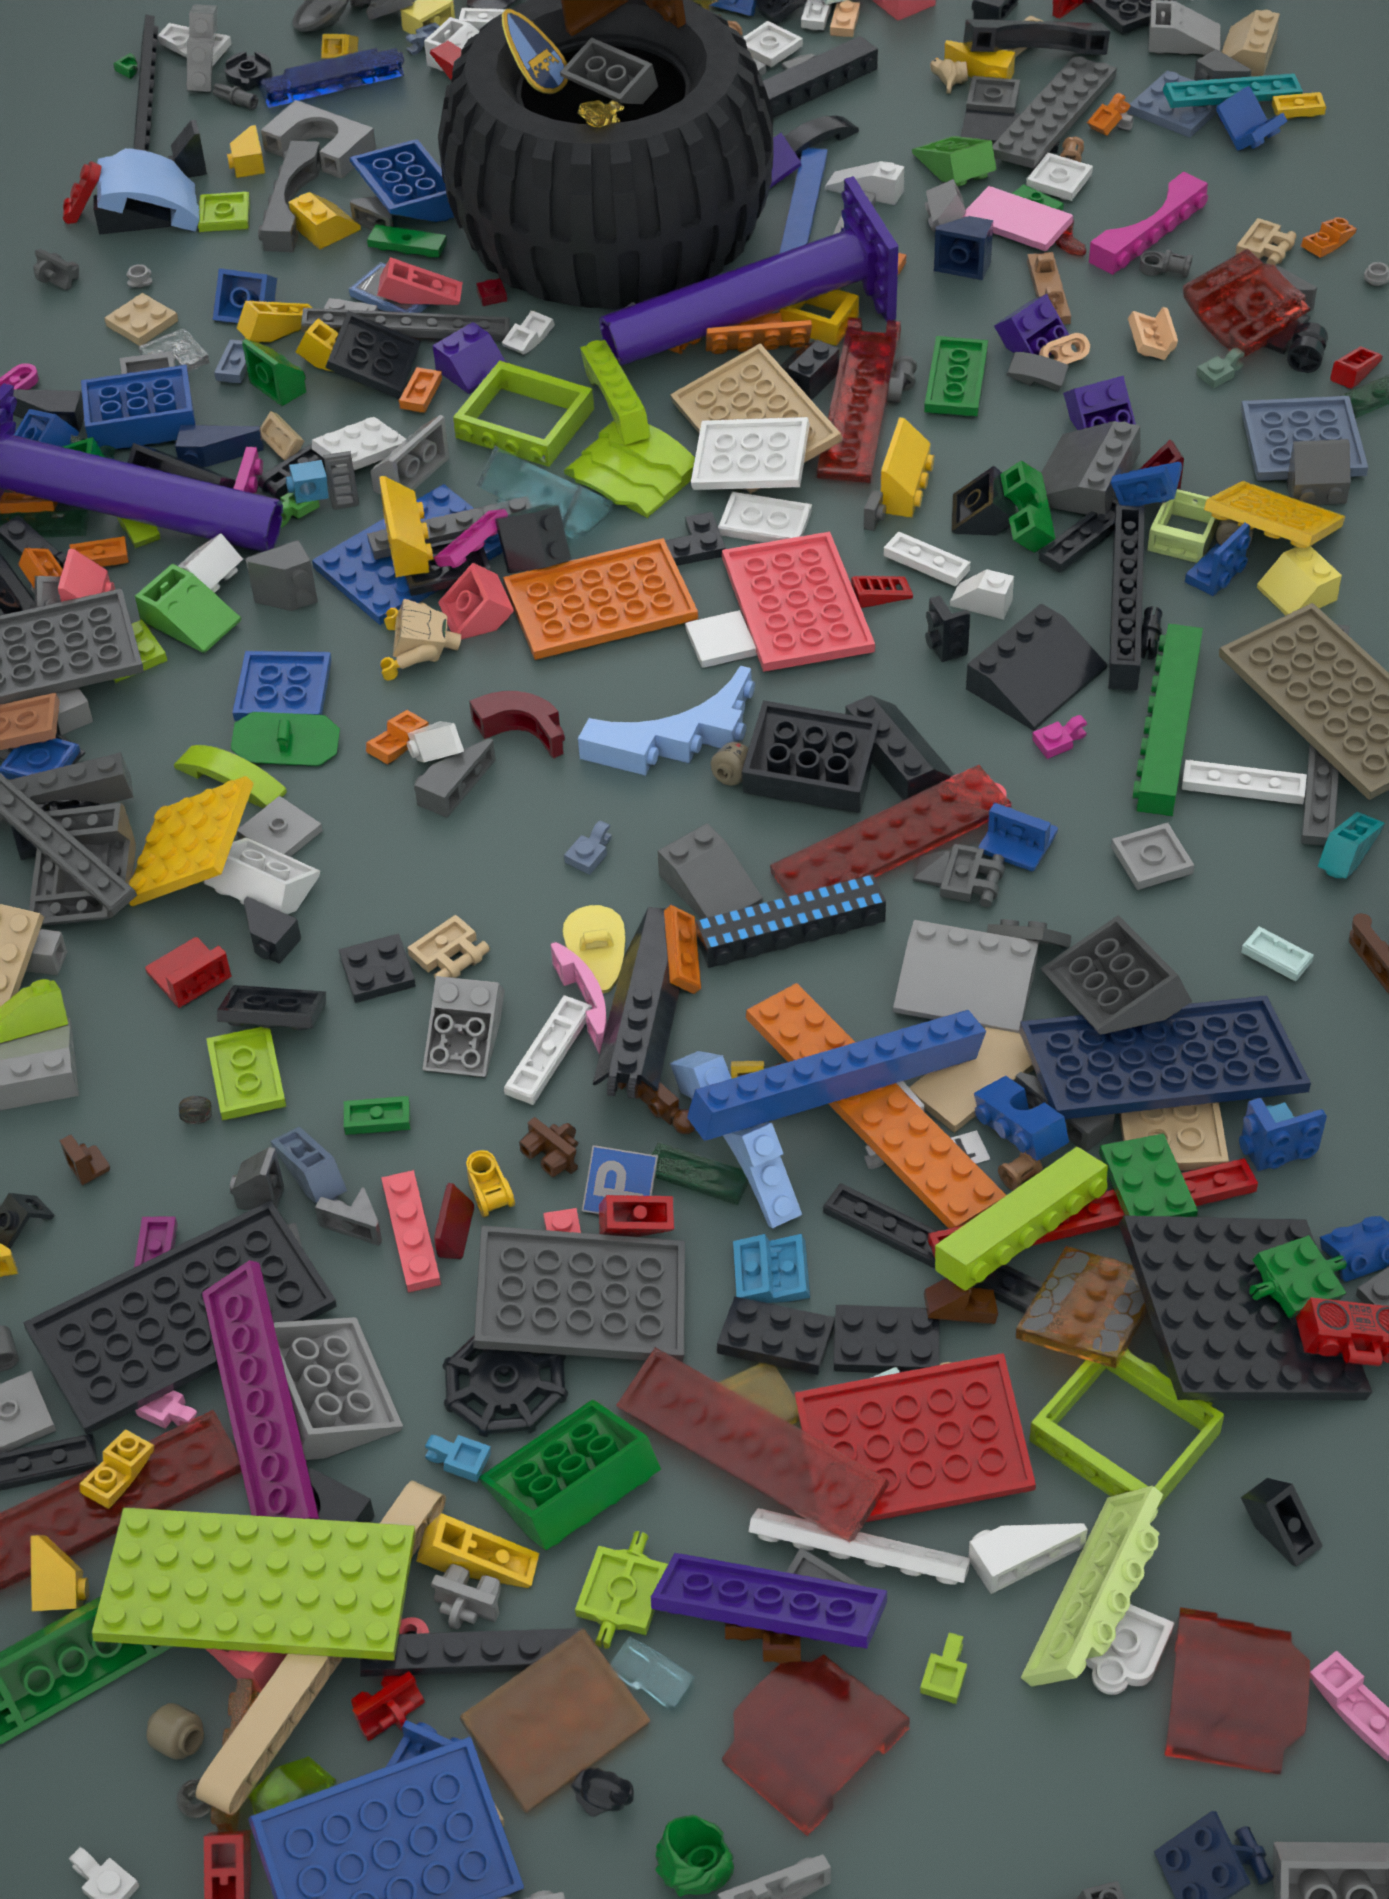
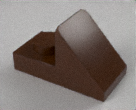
M944 1278L924 1291L927 1315L930 1319L996 1323L998 1309L994 1291L991 1289L969 1288L967 1291H964L947 1278Z

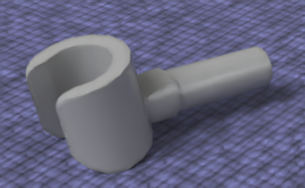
M1127 112L1121 114L1122 119L1119 121L1118 129L1130 131L1134 116L1127 115Z

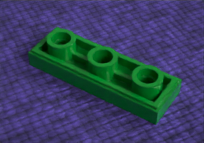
M375 224L367 239L368 247L378 248L382 251L392 250L404 254L412 253L434 258L440 257L447 243V237L443 234Z

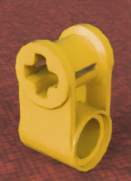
M484 1150L475 1151L470 1154L466 1161L468 1182L483 1217L489 1216L490 1211L506 1205L509 1207L515 1206L510 1185L507 1179L504 1178L493 1154Z

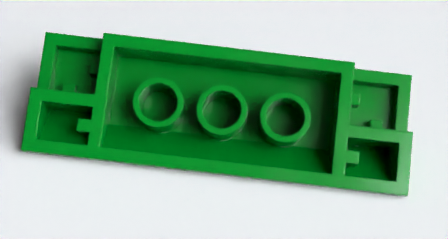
M100 1596L0 1652V1745L174 1646L94 1641L92 1630L101 1599Z

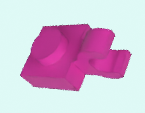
M1081 715L1071 718L1064 727L1059 722H1055L1032 732V740L1043 755L1049 759L1072 749L1073 740L1085 737L1087 733L1082 727L1086 726L1087 722Z

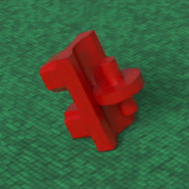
M409 1671L402 1676H384L381 1682L383 1689L373 1696L369 1692L362 1691L351 1699L354 1708L352 1709L363 1736L368 1741L394 1724L402 1731V1726L407 1720L405 1716L425 1703L417 1687L416 1679Z

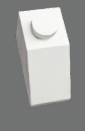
M987 569L959 583L950 600V606L1004 620L1013 599L1014 576Z
M439 721L408 733L410 741H407V747L412 758L416 757L417 761L428 762L464 752L454 723Z

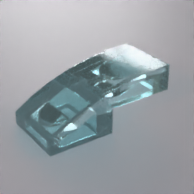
M631 1637L627 1638L607 1667L634 1690L637 1691L639 1688H642L670 1711L675 1708L695 1679L694 1676L661 1653Z

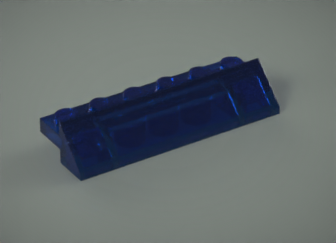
M377 48L287 68L283 75L260 80L258 86L268 108L292 103L295 100L300 101L404 76L402 65L405 60L403 53L398 52L397 48L378 52Z

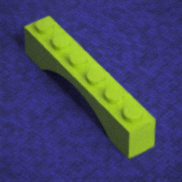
M606 340L591 341L587 345L580 347L586 376L592 386L598 385L601 389L624 444L650 438L645 408Z

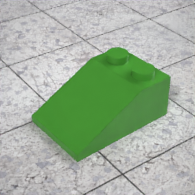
M951 136L912 149L913 155L942 182L954 179L957 186L967 184V180L971 178L975 180L988 177L987 173L996 170L992 140Z

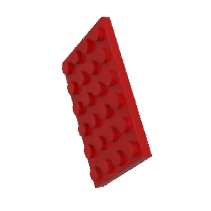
M1004 1353L794 1392L821 1527L850 1526L1036 1490V1483Z

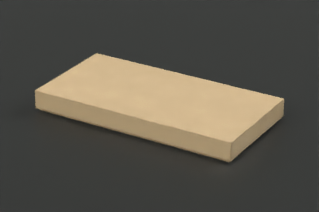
M985 1027L986 1034L976 1059L927 1073L909 1087L910 1090L924 1104L925 1110L955 1133L976 1116L975 1092L1005 1075L1015 1082L1016 1075L1019 1072L1029 1074L1034 1070L1019 1033Z

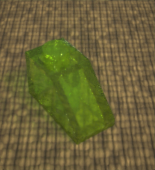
M307 1756L276 1767L248 1797L256 1815L333 1787L337 1782L311 1757Z

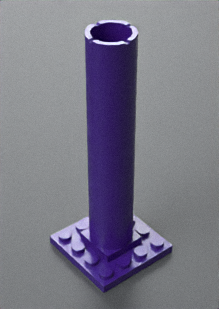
M851 176L844 179V191L841 193L844 202V209L841 211L844 228L841 229V232L601 316L599 318L601 336L603 340H606L619 365L623 366L705 337L707 328L736 326L859 281L863 283L865 294L873 299L877 313L882 314L886 322H890L896 319L899 246L855 177Z
M5 383L0 386V498L5 490L210 540L221 533L231 545L259 552L274 549L282 525L283 503L281 500L15 436L16 422L13 421V412L16 408L17 399L14 397V386Z

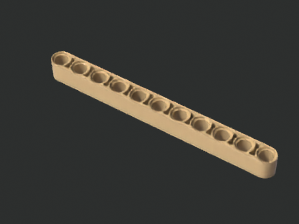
M410 1481L380 1523L415 1526L413 1557L420 1547L425 1528L442 1513L446 1496L420 1483ZM287 1654L204 1772L197 1786L196 1798L229 1815H234L249 1796L343 1657Z

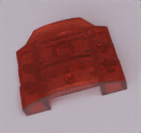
M1248 248L1183 286V295L1186 302L1205 328L1230 351L1234 348H1239L1244 352L1243 357L1265 346L1267 339L1289 327V323L1310 312V307L1305 303V294L1293 286L1274 265L1263 263Z
M1180 1607L1175 1641L1176 1656L1171 1707L1167 1722L1164 1756L1281 1775L1284 1749L1296 1742L1306 1732L1310 1660L1292 1645L1290 1631L1258 1627L1250 1622L1218 1618V1613Z
M824 1654L812 1662L781 1663L752 1690L733 1712L735 1740L722 1757V1762L808 1836L832 1811L835 1793L877 1749L885 1755L909 1729L910 1718L882 1695L877 1696L853 1675H848Z

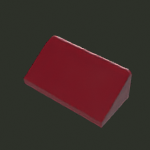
M448 1183L445 1188L434 1241L438 1257L462 1259L474 1211V1203L453 1183Z

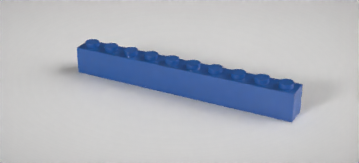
M965 1010L701 1087L694 1091L687 1118L704 1141L974 1060L978 1056L986 1030L969 1010Z

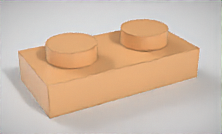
M849 0L836 3L830 26V36H854L860 12V3Z

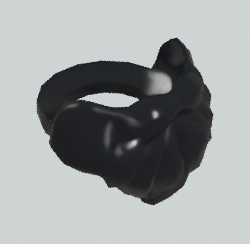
M597 1767L581 1770L570 1786L576 1794L577 1802L592 1817L605 1811H621L624 1806L630 1805L634 1799V1789L630 1781L619 1778L614 1772L603 1771Z

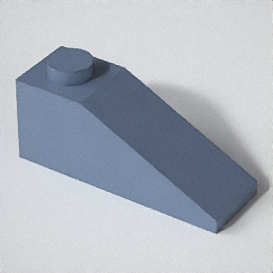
M300 1127L270 1141L272 1147L276 1149V1153L301 1189L315 1204H317L320 1197L336 1200L338 1195L347 1191L334 1157Z

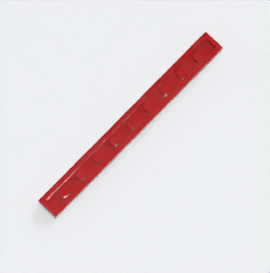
M1245 1158L1182 1173L1196 1206L1257 1192L1258 1182ZM1114 1189L1105 1191L1101 1197L1095 1198L1077 1214L1070 1216L1060 1223L1055 1230L1049 1231L1035 1241L1032 1246L1119 1225L1124 1213ZM962 1226L929 1233L928 1243L934 1257L935 1245Z

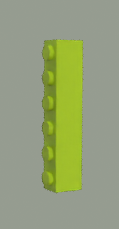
M1075 1147L936 1244L935 1271L964 1291H967L976 1283L982 1282L990 1273L1000 1266L1006 1265L1014 1256L1025 1248L1031 1247L1035 1241L1049 1231L1055 1230L1060 1223L1070 1216L1077 1214L1095 1198L1101 1197L1108 1185V1165L1081 1148Z

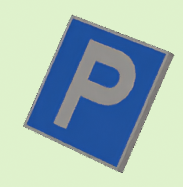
M593 1145L582 1211L599 1214V1204L606 1195L652 1196L658 1156Z

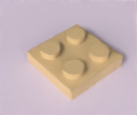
M144 293L136 296L104 318L107 327L140 347L178 322L176 312Z

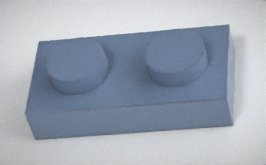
M230 339L214 372L216 381L241 383L247 371L243 345L240 340Z

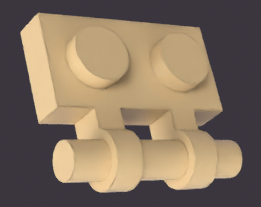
M1257 218L1237 244L1236 254L1256 261H1260L1263 256L1268 257L1267 265L1274 267L1283 261L1286 256L1285 252L1292 249L1297 235L1293 231H1289L1287 234L1280 232L1281 225Z
M454 915L407 947L408 955L428 973L437 966L442 969L434 974L435 979L436 976L459 977L461 975L460 971L469 965L475 966L482 961V956L488 953L490 948L485 941L474 946L472 942L477 940L476 932L457 915ZM459 951L463 954L455 961H452L450 959V957H452Z

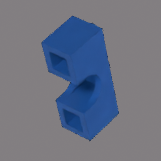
M1006 1075L974 1093L977 1106L975 1107V1114L978 1120L984 1125L987 1124L1001 1138H1006L1016 1145L1020 1152L1027 1153L1036 1161L1069 1143L1064 1116L1045 1102L1033 1109H1029L1025 1089Z

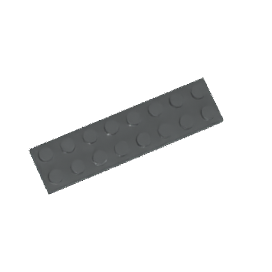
M1073 56L992 145L994 158L1034 169L1116 77L1117 67L1109 66L1104 62L1097 63L1086 60L1084 57Z

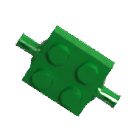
M1310 1235L1259 1252L1252 1260L1261 1273L1263 1282L1252 1285L1249 1290L1250 1295L1254 1294L1252 1298L1255 1300L1271 1295L1280 1303L1288 1318L1297 1316L1310 1297L1340 1300L1346 1294V1291L1333 1273L1344 1270L1347 1266L1346 1260L1342 1261L1344 1257L1341 1255L1326 1260Z

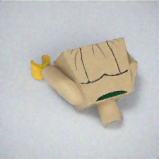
M403 599L399 611L396 608H389L387 610V617L384 619L388 630H395L393 656L396 657V660L390 657H385L381 660V673L385 680L395 679L398 675L397 668L405 669L420 662L438 661L443 648L455 651L459 649L461 634L446 631V614L432 609L425 603L418 604L408 599Z

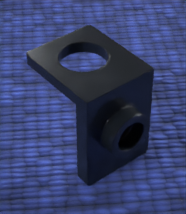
M9 1193L0 1206V1243L10 1249L30 1217L53 1219L55 1215L37 1196ZM27 1203H30V1204L36 1206L39 1210L34 1209L33 1207H31V1206L28 1205Z

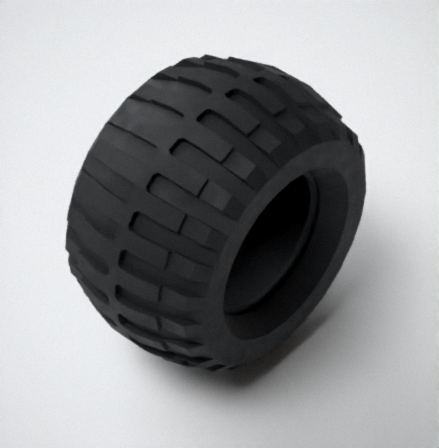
M527 0L512 8V10L528 18L554 43L564 56L567 64L591 37L651 63L658 88L643 104L620 103L570 80H567L562 90L554 94H544L534 89L525 79L509 48L502 26V14L490 20L480 29L479 33L467 40L461 50V57L454 61L451 84L446 87L438 132L442 178L450 208L459 229H464L471 249L477 251L480 261L487 270L498 273L500 279L512 288L524 290L528 294L542 300L584 308H623L632 302L638 304L717 276L723 272L725 265L733 262L744 251L745 242L750 240L756 227L757 218L760 217L765 207L772 183L773 111L756 62L747 49L746 40L737 30L728 26L726 19L703 8L701 4L691 0H683L686 24L677 28L671 22L665 21L656 10L649 8L643 0H629L576 35L571 36L566 31L561 0Z

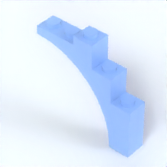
M740 666L732 679L716 695L702 704L677 715L643 722H609L589 718L578 737L580 759L646 776L650 766L656 764L658 756L690 763L694 753H699L702 744L722 748L728 742L742 741L746 732V724L743 723L742 717L745 701L747 698L752 697L755 689V682L751 678V668Z
M697 1051L670 1063L680 1092L693 1099L695 1089L731 1079L723 1055ZM766 1122L723 1135L751 1185L768 1227L774 1228L801 1216L802 1212L781 1159L783 1151L773 1124Z

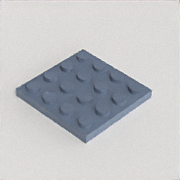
M1349 396L1249 400L1241 402L1242 418L1257 481L1287 479L1292 446L1295 441L1349 439L1350 477L1367 476L1368 464Z

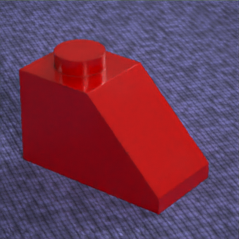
M606 1195L599 1204V1234L642 1237L674 1230L673 1196Z

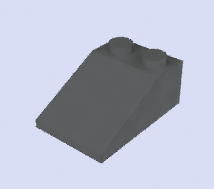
M708 823L658 850L659 876L701 919L755 906L763 902L759 891L726 841Z

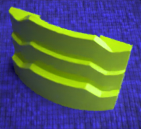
M612 421L599 432V438L581 452L582 455L564 469V474L575 479L576 483L601 493L615 504L626 505L627 508L648 518L691 482L695 457L674 438L648 424L650 438L625 445L618 433L615 422Z

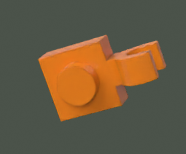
M1116 93L1108 106L1102 104L1087 121L1089 127L1107 136L1122 119L1121 114L1127 112L1131 106L1130 103L1123 101L1126 98L1125 95Z

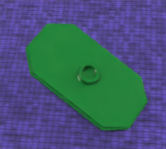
M251 712L234 723L231 750L251 763L320 766L337 755L340 728L326 715Z

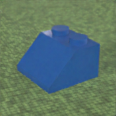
M219 268L213 320L238 324L245 301L275 302L277 278L268 274Z

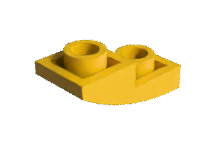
M125 1429L103 1450V1461L80 1483V1493L109 1509L142 1470L154 1450V1445Z

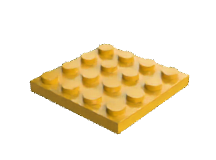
M1241 481L1208 498L1204 510L1211 512V516L1216 519H1231L1237 521L1238 526L1247 523L1250 526V530L1254 528L1263 530L1264 535L1270 538L1280 539V537L1291 540L1290 544L1300 548L1310 547L1343 526L1345 519L1344 515L1245 481Z
M247 776L234 781H227L221 786L206 789L200 794L190 798H183L177 803L162 806L154 815L155 820L152 828L146 836V843L142 854L137 860L134 875L128 884L137 894L129 902L132 907L222 874L254 785Z

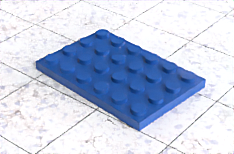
M444 484L417 499V502H422L425 518L420 519L421 521L474 509ZM384 519L312 560L313 568L379 625L385 623L384 619L387 617L386 612L389 608H396L399 611L403 599L418 603L437 592L432 591L411 596L405 577L395 576L392 556L374 559L368 543L367 533L386 529ZM498 533L489 536L484 541L485 545L483 547L488 561L503 552Z
M471 1736L248 1818L274 1899H498L524 1889Z

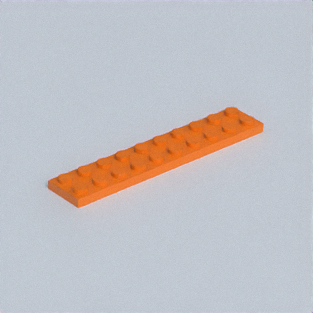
M798 983L746 1010L745 1018L788 1062L855 1043ZM896 1083L828 1103L948 1229L965 1225L1006 1196Z

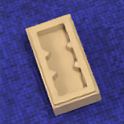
M270 411L260 427L262 439L284 461L298 453L305 442L275 412Z

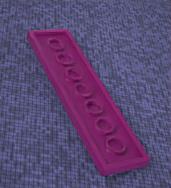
M249 1260L202 1292L251 1515L318 1520L317 1507L260 1263Z

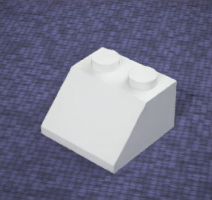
M220 533L194 550L178 566L193 573L215 593L221 587L218 582L223 578L226 581L238 571L235 566L243 558Z

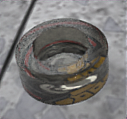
M190 1096L184 1098L179 1103V1118L188 1124H201L208 1121L212 1116L211 1101L205 1097Z

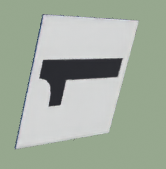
M977 1130L951 1138L975 1164L991 1160Z

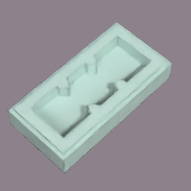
M1260 926L1242 945L1241 953L1295 982L1312 963L1314 956Z

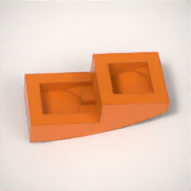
M405 710L387 721V730L366 742V752L388 765L408 750L407 741H410L408 733L428 726L429 722Z

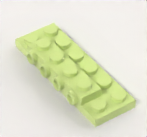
M1154 1486L1107 1498L1021 1676L1031 1687L1077 1678L1086 1667V1659L1103 1656L1111 1646L1116 1636L1115 1628L1130 1607V1596L1144 1577V1566L1158 1547V1536L1160 1533L1150 1523L1157 1516V1507L1163 1494Z

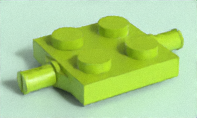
M640 1531L634 1532L628 1550H614L599 1545L575 1608L576 1617L595 1621L601 1625L595 1640V1644L602 1648V1645H604V1649L610 1648V1643L616 1629H624L647 1635L655 1612L654 1609H651V1595L668 1564L651 1560L642 1554L649 1538L644 1532H642L641 1537Z

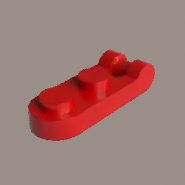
M90 161L88 165H83L79 183H74L70 198H66L63 202V221L65 223L73 224L78 221L99 180L101 173L100 164Z

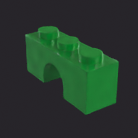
M1021 460L1001 473L1000 477L1004 496L1010 499L1019 510V512L1009 518L1013 540L1035 553L1054 541L1056 537L1043 475Z

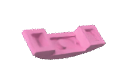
M557 942L550 944L552 964L563 985L566 986L576 982L586 1003L592 1005L591 1010L585 1011L587 1032L600 1054L607 1027L606 1006L600 985L592 971L581 958L565 946Z
M1336 1650L1309 1673V1677L1347 1725L1374 1751L1389 1762V1708L1363 1684L1365 1676Z

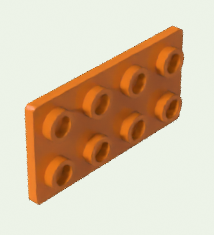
M780 312L769 313L736 326L707 328L706 352L712 351L713 354H723L727 350L732 349L746 352L758 344H761L766 350H774L783 345H790L791 348H800L810 342L812 321L782 322Z

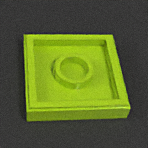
M249 192L200 195L199 232L249 229Z

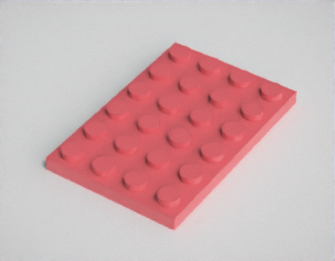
M830 532L722 550V560L745 623L754 641L763 672L875 652L874 639Z

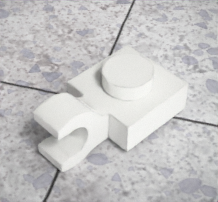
M79 1847L69 1858L74 1864L72 1866L73 1869L88 1880L82 1886V1890L90 1899H129L140 1887L138 1881L110 1857L100 1866L87 1851Z

